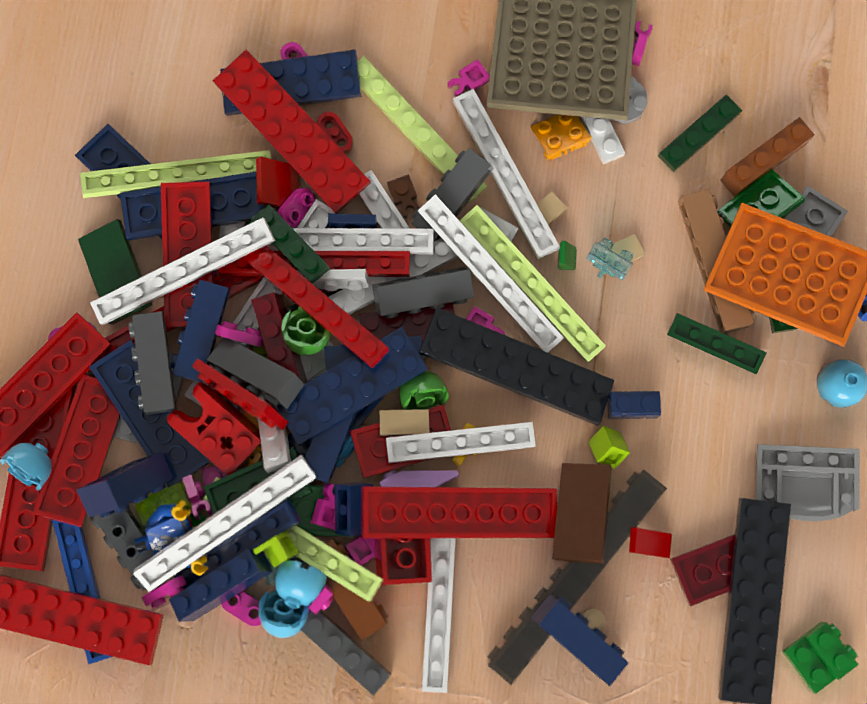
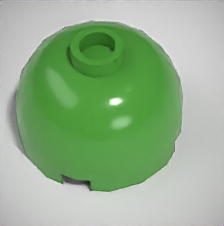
M300 307L292 313L289 311L282 320L281 330L284 342L291 351L299 355L310 356L317 354L325 348L330 339V332Z
M425 371L400 386L399 397L403 410L430 409L437 404L440 406L444 405L449 399V393L440 376L436 373Z

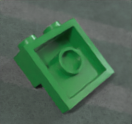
M820 622L782 651L814 694H817L835 679H841L859 665L855 660L858 655L850 645L844 646L839 639L842 636L841 632L832 623L829 625L827 622Z

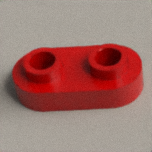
M334 112L322 113L317 119V125L337 146L341 141L346 142L345 146L338 147L344 154L349 153L353 148V138L343 122ZM328 123L333 124L332 128H326L325 126Z

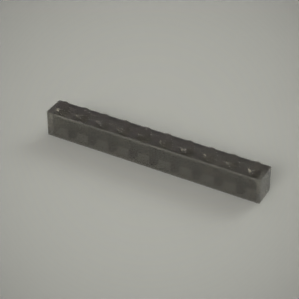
M644 469L639 473L634 471L626 481L629 485L624 492L619 490L611 500L614 505L608 511L604 564L567 562L563 569L558 567L549 579L552 582L547 589L542 587L534 596V599L537 601L532 608L527 606L518 618L521 621L516 628L511 626L503 635L505 641L500 648L495 646L487 655L489 659L487 665L510 685L514 683L550 637L530 617L549 594L556 599L560 596L572 605L569 609L571 611L630 536L631 527L636 528L667 489Z

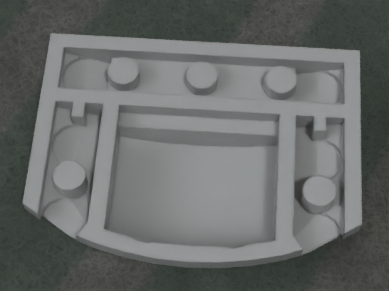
M757 444L756 500L791 504L790 519L800 521H826L844 516L852 510L854 512L859 509L860 449Z

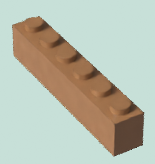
M710 189L683 195L678 202L704 285H706L726 239L724 220L718 216L716 210L718 208L715 195H711ZM707 292L720 332L724 334L748 328L754 323L755 315L753 310Z

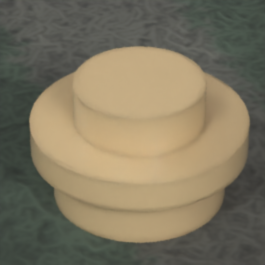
M588 609L582 614L590 621L587 625L593 630L596 627L600 631L604 629L606 620L601 611Z

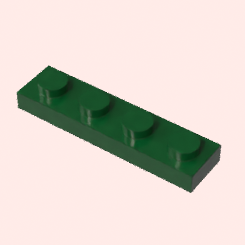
M726 94L664 148L658 157L675 172L738 117L743 110Z
M269 204L251 218L252 223L261 218L266 219L275 239L272 244L312 284L330 270L324 260Z
M676 313L667 333L670 337L756 375L767 354L763 350L679 313Z

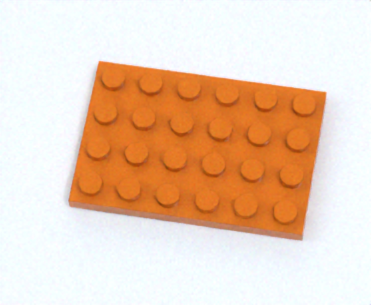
M741 203L706 282L704 291L844 347L867 294V250Z

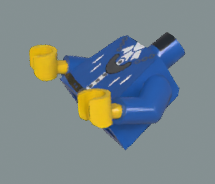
M181 500L178 504L160 505L146 522L147 535L135 539L138 553L152 550L155 555L192 530L188 518L191 511L185 510L186 502L184 500ZM203 555L186 567L191 568L196 575H202L209 569L203 566L207 561V557Z

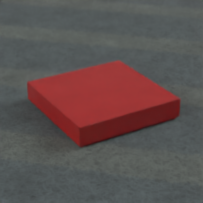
M265 157L256 158L257 204L264 206L269 204L271 207L279 209L293 191L299 188V174L289 163Z

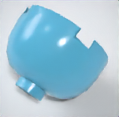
M839 359L828 363L817 377V389L820 396L834 407L846 408L859 403L867 394L866 370L859 363L852 360Z
M30 443L15 445L0 459L2 465L7 462L10 466L7 471L29 487L33 483L38 485L36 490H41L52 471V462L47 456L49 451L39 443L35 446Z
M284 561L280 563L275 577V586L278 594L286 600V605L293 608L311 604L326 585L327 576L313 566H309L307 570L300 567L301 562Z
M276 590L271 593L269 591L266 592L259 602L260 622L270 635L277 638L292 637L300 632V629L304 626L309 615V605H300L299 608L290 607L285 604L286 600L280 597Z

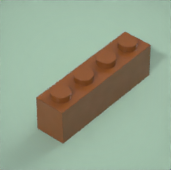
M799 117L728 169L720 181L736 197L771 169H775L806 146L815 134Z
M332 539L326 543L340 553L348 554L341 541L337 543L336 540ZM327 576L326 583L333 588L332 595L361 641L388 624L386 618L389 616L381 604L377 606L373 599L371 602H368Z

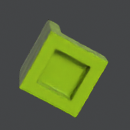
M602 426L589 440V445L596 461L600 464L611 465L614 469L630 454L622 434L606 426Z
M287 531L273 537L253 550L255 554L264 551L273 567H277L280 563L299 553Z

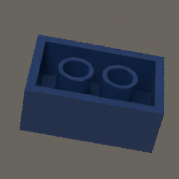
M161 451L133 460L77 489V492L88 517L99 515L100 518H103L114 512L117 514L130 508V503H138L148 498V493L151 491L156 493L166 488L165 483L174 478Z

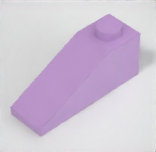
M393 470L382 476L384 480L380 484L382 487H440L458 478L459 474L457 470L400 471L398 473L396 470Z

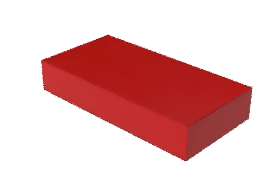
M631 527L629 553L670 558L672 534Z

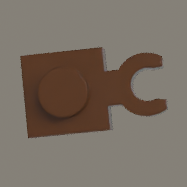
M409 174L387 182L395 206L402 204V216L405 219L408 218L406 212L408 208H413L415 211L419 208L417 203L412 201L417 198V194Z

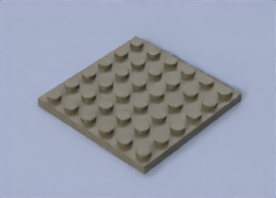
M499 0L487 108L627 121L637 0Z

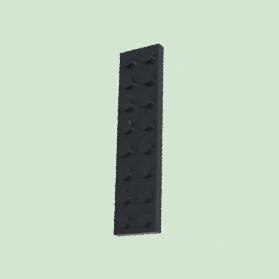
M436 308L419 354L596 426L601 423L609 399V393L614 383V380L440 308Z
M739 498L718 699L721 701L771 704L791 504Z

